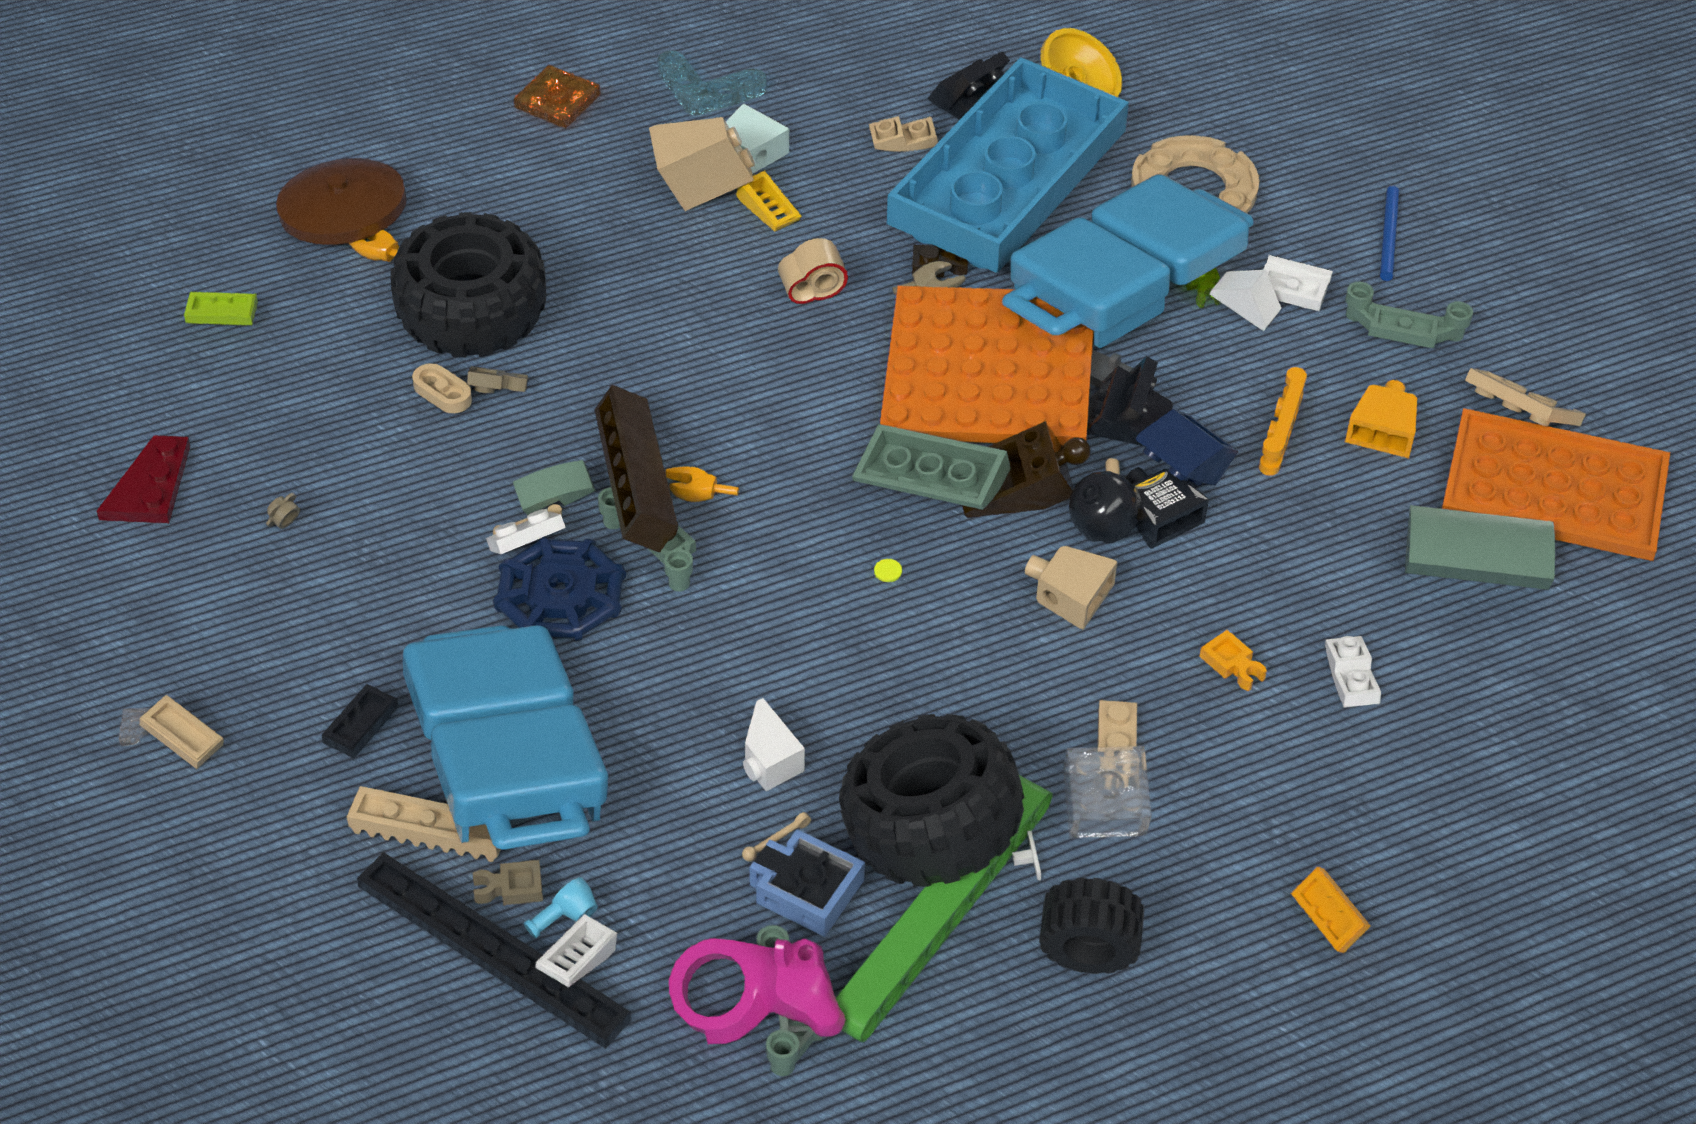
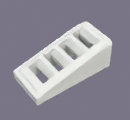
M584 914L536 962V968L569 987L604 962L615 951L617 933ZM585 942L586 944H588V945H590V946H592V947L589 948V947H587L586 945H584L583 943ZM574 949L578 950L584 955H580L579 953L575 952ZM567 956L572 960L576 961V963L574 964L569 960L565 959L564 957ZM555 963H558V964L562 965L563 967L567 968L568 971H566V970L560 968L559 966L555 965Z

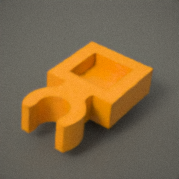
M1228 630L1201 647L1199 656L1225 679L1234 674L1237 677L1238 685L1246 691H1250L1253 685V679L1249 675L1257 677L1261 682L1266 678V667L1260 662L1252 661L1253 651Z

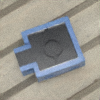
M796 829L787 842V847L769 840L749 867L750 886L756 888L757 904L824 937L865 879L864 861Z

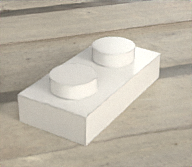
M542 509L527 515L528 521L518 525L515 522H510L495 529L496 534L486 538L490 551L503 554L566 528L561 514Z

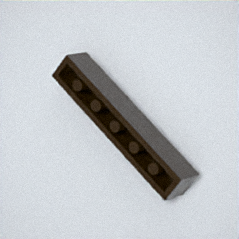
M611 385L594 410L622 538L660 553L666 543L675 537L678 530V522L648 400L630 391Z

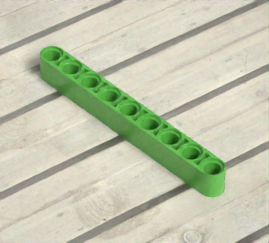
M1020 776L1025 797L1022 799L1024 812L1017 834L1010 838V846L1001 856L992 858L989 861L990 865L976 874L971 872L960 877L961 880L949 884L944 882L932 883L931 886H926L836 997L837 1003L845 1015V1023L841 1031L862 1043L872 1035L1012 857V852H1016L1028 837L1027 831H1032L1045 815L1052 801V792Z

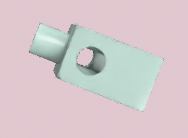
M743 104L726 121L729 128L735 127L742 142L741 148L743 150L748 148L755 163V166L751 167L752 173L759 171L789 153V128L753 108Z

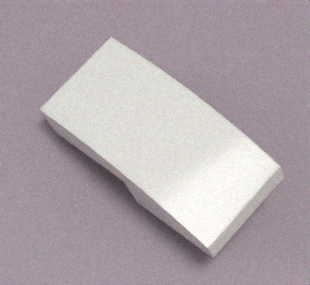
M1362 636L1327 639L1325 641L1327 657L1343 707L1380 704L1381 690L1371 672L1372 657Z

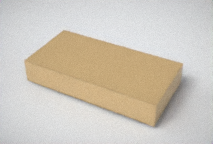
M165 695L140 717L139 725L196 769L223 746V737L168 695Z

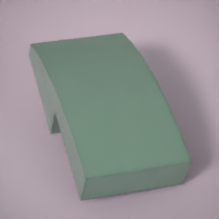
M583 460L548 467L513 481L522 510L527 515L557 501L566 506L596 491L586 463Z

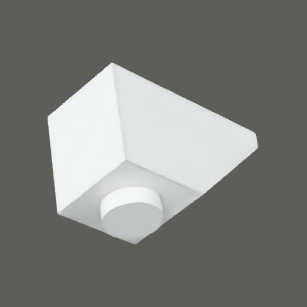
M762 698L756 701L745 741V760L743 761V766L752 781L757 780L764 790L768 791L804 772L805 748Z

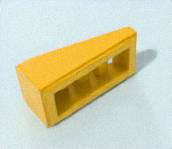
M765 171L754 175V181L737 188V198L773 231L780 230L801 219L800 213ZM775 206L778 208L772 212L769 210ZM783 213L787 215L779 220L776 218V216Z

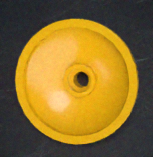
M1063 28L1054 31L1044 41L1041 48V64L1043 67L1113 96H1119L1122 88L1119 66L1107 47L1094 36L1078 29Z

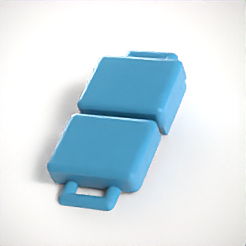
M1154 175L1095 207L1092 211V222L1086 218H1075L1016 250L1010 259V277L1014 283L1015 290L1003 297L1002 304L1052 335H1061L1077 325L1083 324L1094 331V345L1102 348L1161 314L1165 308V296L1169 293L1170 281L1177 285L1187 284L1245 251L1248 247L1249 227L1254 224L1253 218L1205 190L1196 189L1192 191L1164 175ZM1038 297L1064 314L1056 318L1029 300Z
M500 625L429 635L423 641L410 643L404 648V679L423 734L431 740L432 760L461 843L469 842V827L486 824L493 845L499 849H511L586 836L590 831V826L583 808H587L592 822L600 821L601 805L607 800L608 772L582 710L573 705L574 691L549 631L539 625L514 629ZM558 812L562 818L560 821L512 828L509 821Z

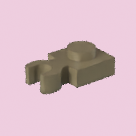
M471 366L468 371L467 385L474 386L475 391L482 393H494L495 389L501 390V388L525 392L528 375L505 373L503 370Z
M539 860L500 864L499 874H493L488 870H478L472 873L474 886L487 885L483 889H474L475 903L485 904L498 896H502L503 905L543 901Z

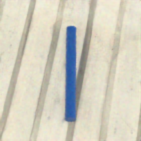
M1390 186L1386 190L1380 278L1384 281L1391 280L1394 271L1399 188L1396 186Z

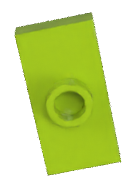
M190 292L184 313L185 322L190 324L253 325L258 304L257 295L247 293Z

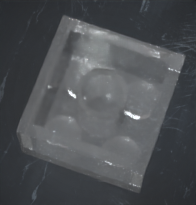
M1145 747L1067 748L1063 772L1069 838L1146 836L1152 815Z

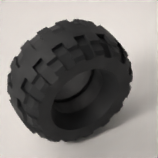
M460 212L459 215L447 217L444 215L432 220V223L426 226L421 225L411 232V238L405 239L394 257V267L391 268V291L397 318L402 320L403 328L418 343L426 344L427 349L442 354V352L451 353L452 357L466 358L467 355H479L481 357L491 355L493 351L502 348L506 350L517 344L518 338L526 337L533 330L534 325L538 322L541 311H544L546 303L545 267L539 248L527 233L521 231L520 226L510 220L502 221L496 215L487 213L476 215L472 214V212Z
M934 714L918 716V719L908 722L900 721L889 726V730L880 735H874L864 744V749L860 753L856 752L847 765L848 772L842 779V787L839 794L841 815L849 838L859 858L867 866L870 865L877 873L885 875L888 880L898 884H904L905 881L912 882L913 886H931L932 883L938 882L949 884L961 880L960 877L971 872L976 874L989 866V861L992 858L1001 856L1010 846V838L1017 834L1024 812L1022 799L1025 798L1014 758L1005 741L1000 742L996 733L988 729L985 724L974 719L966 721L962 715L946 714V716H935Z

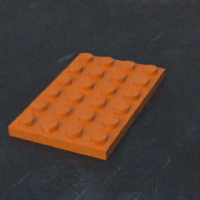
M1463 408L1442 509L1554 522L1555 540L1653 561L1657 551L1670 452Z

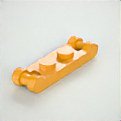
M1299 367L1290 368L1286 373L1285 383L1287 385L1283 389L1282 397L1278 399L1274 414L1278 421L1271 420L1267 438L1263 442V456L1260 458L1259 470L1268 476L1276 475L1280 470L1302 402L1307 373Z

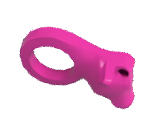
M706 939L688 948L675 961L669 977V994L675 1011L693 1030L706 1034L708 1044H727L738 1040L755 1028L769 1013L773 1012L808 1025L815 1034L821 1037H831L839 1034L845 1023V1015L834 996L831 980L824 963L822 947L808 939H801L793 943L787 940L776 939L775 948L728 939ZM713 959H728L738 963L745 976V989L737 1005L731 1011L721 1016L705 1017L695 1013L688 1000V985L697 969Z

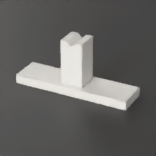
M1027 831L1030 849L1012 852L1014 866L1034 863L1037 880H1041V870L1032 832Z

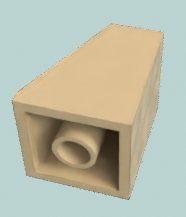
M723 117L660 124L649 128L657 169L684 211L754 181L751 167L755 166L753 157L748 148L744 150L741 148L742 142L735 127L729 128Z

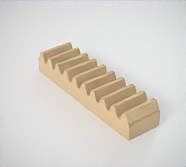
M360 786L347 815L348 826L351 827L355 834H360L361 830H365L370 837L380 833L388 841L391 836H395L399 843L403 844L406 839H409L417 847L421 842H424L431 850L434 849L435 845H438L445 853H448L450 848L455 849L458 855L463 856L465 851L470 852L474 859H478L481 854L489 862H493L501 850L493 845L486 824L469 827V842L461 843L449 806L445 803Z

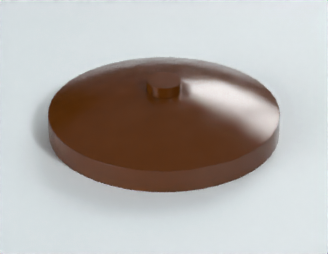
M347 158L312 166L294 176L279 192L276 208L282 227L293 237L314 244L334 245L359 241L389 227L402 214L407 196L401 175L389 165L370 159Z

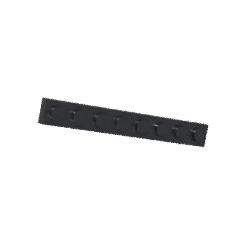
M383 852L357 877L360 889L606 1049L631 1021V1011L583 980L579 979L567 987L537 969L536 962L543 956L541 953Z

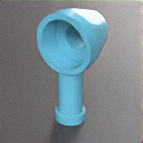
M582 877L570 881L555 895L552 904L531 920L528 919L523 923L525 928L536 939L541 935L540 932L562 915L576 922L584 914L591 917L597 910V904L591 888Z

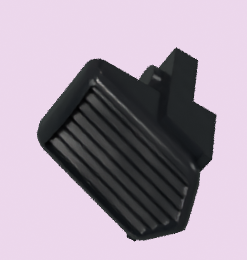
M1003 51L984 62L982 59H979L942 80L930 94L928 100L960 120L1004 75L1002 70L1010 59Z
M1146 356L1130 372L1117 366L1101 382L1099 390L1089 398L1087 435L1091 434L1143 446L1135 440L1137 435L1173 408V404L1168 398L1153 390L1157 382L1154 374L1158 362Z

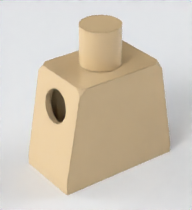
M1063 546L1058 549L1051 561L1032 555L1026 565L1025 575L1038 580L1036 599L1041 605L1084 630L1115 584L1117 561Z

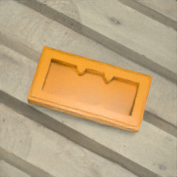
M1317 866L1291 893L1337 952L1345 953L1371 926L1324 868Z

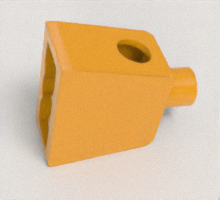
M1397 380L1388 381L1385 387L1374 384L1369 385L1351 414L1345 442L1409 458L1416 432L1417 397L1414 394L1406 393L1404 384Z

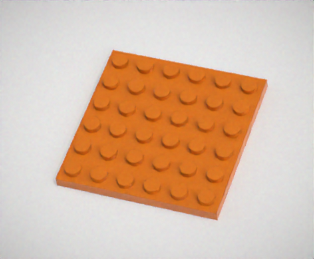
M898 286L880 424L962 442L998 443L1046 421L1062 446H1064L1067 440L1074 437H1080L1087 441L1094 331L1083 324H1079L1061 335L1049 334L1002 304L1003 297L1015 289ZM1038 297L1029 300L1056 318L1064 314Z

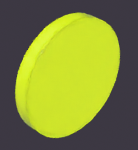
M883 559L876 563L874 574L883 582H893L901 577L902 567L900 563L893 559Z

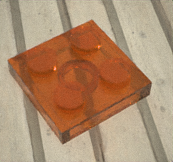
M548 65L514 97V107L566 129L600 96V85Z

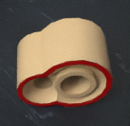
M815 238L804 242L792 254L784 257L778 266V273L787 295L792 302L797 304L832 298L842 291L848 280L847 270L837 247L832 241L824 238Z

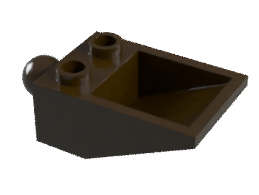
M1045 421L989 446L990 448L1007 451L1011 469L995 497L984 509L962 505L964 515L967 518L1044 510L1069 499L1074 487L1067 463L1072 465L1085 463L1091 453L1088 442L1083 438L1074 437L1067 440L1062 449L1060 442Z

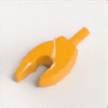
M384 230L368 237L369 242L362 239L349 243L356 252L370 260L390 262L399 249V244L395 238Z
M685 466L665 470L666 478L681 482L670 483V491L676 497L685 501L700 502L713 499L715 492L735 496L739 494V487L717 484L716 476L696 467Z

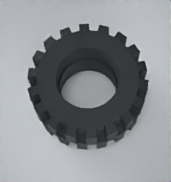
M1085 877L1062 881L1060 885L1052 886L1050 892H1047L1044 897L1039 938L1040 948L1051 961L1058 962L1059 966L1073 969V971L1099 974L1124 970L1129 967V964H1134L1138 960V956H1140L1144 905L1141 904V899L1138 895L1132 894L1131 889L1119 886V883L1113 881H1105L1100 878L1086 879Z

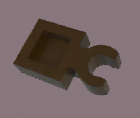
M913 245L912 274L925 264L943 261L952 264V268L947 271L958 276L967 275L968 260L953 253L945 252L946 250L935 245ZM945 272L937 274L936 277L944 278Z

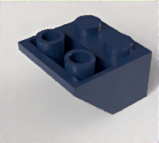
M1172 409L1141 431L1135 439L1145 446L1143 452L1148 457L1159 463L1163 460L1171 467L1168 471L1176 478L1185 481L1188 479L1199 486L1203 482L1216 486L1238 453V450L1188 413Z

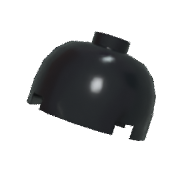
M1110 471L1093 472L1083 477L1075 485L1069 501V513L1075 527L1089 541H1103L1105 544L1114 543L1125 538L1138 522L1136 519L1138 509L1142 510V500L1139 491L1125 477Z

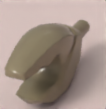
M936 261L925 264L912 274V282L898 286L957 288L965 282L966 278L964 275L947 278L943 281L938 280L936 275L952 268V264ZM898 286L892 287L894 295H897Z

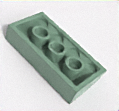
M878 424L852 478L853 481L984 509L1001 488L1011 468L1007 451Z
M1410 505L1405 573L1549 590L1555 576L1554 522Z

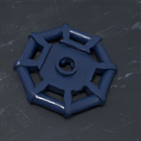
M544 536L511 559H504L499 565L501 573L493 605L496 611L504 613L518 628L539 625L545 627L551 637L573 638L574 641L582 640L584 634L610 617L616 618L622 611L620 597L622 583L626 578L625 568L621 564H616L596 546L595 540L586 538L584 541L552 540ZM541 557V563L533 568V563H530ZM591 560L599 568L594 569L590 566L589 569L585 562ZM516 578L523 580L522 588L513 589V583ZM558 582H563L566 588L554 589L552 587H556ZM608 583L606 595L596 592L597 584ZM525 602L529 606L530 616L528 617L516 605ZM590 606L597 608L578 621V618L583 617L587 613V608ZM544 618L567 619L568 623L543 622Z

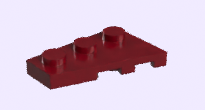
M154 435L97 509L98 519L102 521L170 523L190 450L189 438Z

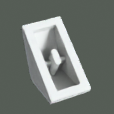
M1266 270L1227 271L1210 292L1211 296L1263 331L1281 310Z

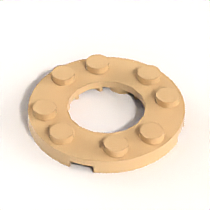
M1176 136L1163 139L1152 144L1151 150L1144 155L1140 154L1134 163L1131 188L1154 175L1167 176L1169 172L1179 167L1198 166L1214 171L1222 178L1226 187L1225 190L1220 192L1219 199L1245 213L1252 209L1257 199L1259 176L1254 164L1243 152L1240 151L1237 154L1231 149L1226 148L1225 142L1204 136Z

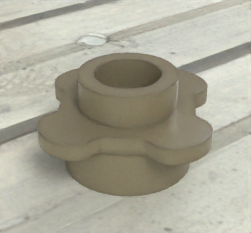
M294 493L288 494L285 498L280 496L268 506L267 514L269 519L266 522L268 527L276 524L280 529H283L297 518L300 508L293 502L296 498Z

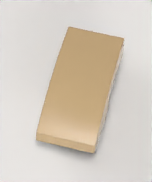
M897 116L869 124L874 147L878 150L914 151L932 148L938 143L932 117L901 125L900 118Z

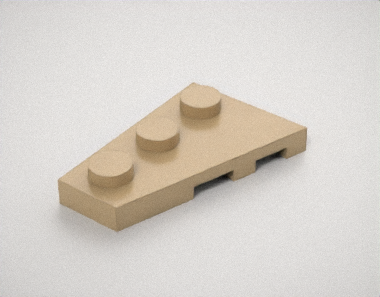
M1470 368L1465 381L1477 386L1475 389L1476 393L1491 399L1497 396L1503 399L1502 405L1520 413L1523 409L1531 413L1530 420L1544 426H1549L1550 422L1581 426L1586 415L1576 409L1555 407L1557 401L1532 392L1526 395L1527 388L1489 371Z

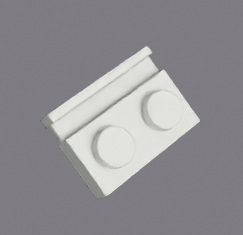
M1269 255L1263 270H1266L1278 301L1320 311L1331 281L1332 271Z

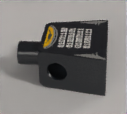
M1137 467L1128 473L1126 479L1140 493L1142 510L1138 509L1136 528L1150 549L1205 523L1209 499L1187 481L1176 478L1168 471L1169 469H1163L1149 476L1141 467Z

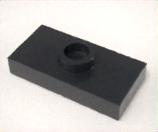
M366 684L321 735L323 743L355 758L399 707L397 698Z

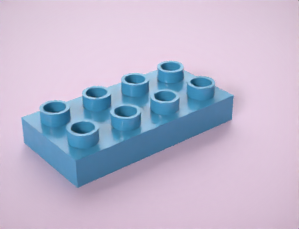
M1020 57L888 194L887 224L912 235L921 243L933 244L962 257L977 268L989 269L998 273L1011 259V255L1022 247L1126 131L1129 102Z

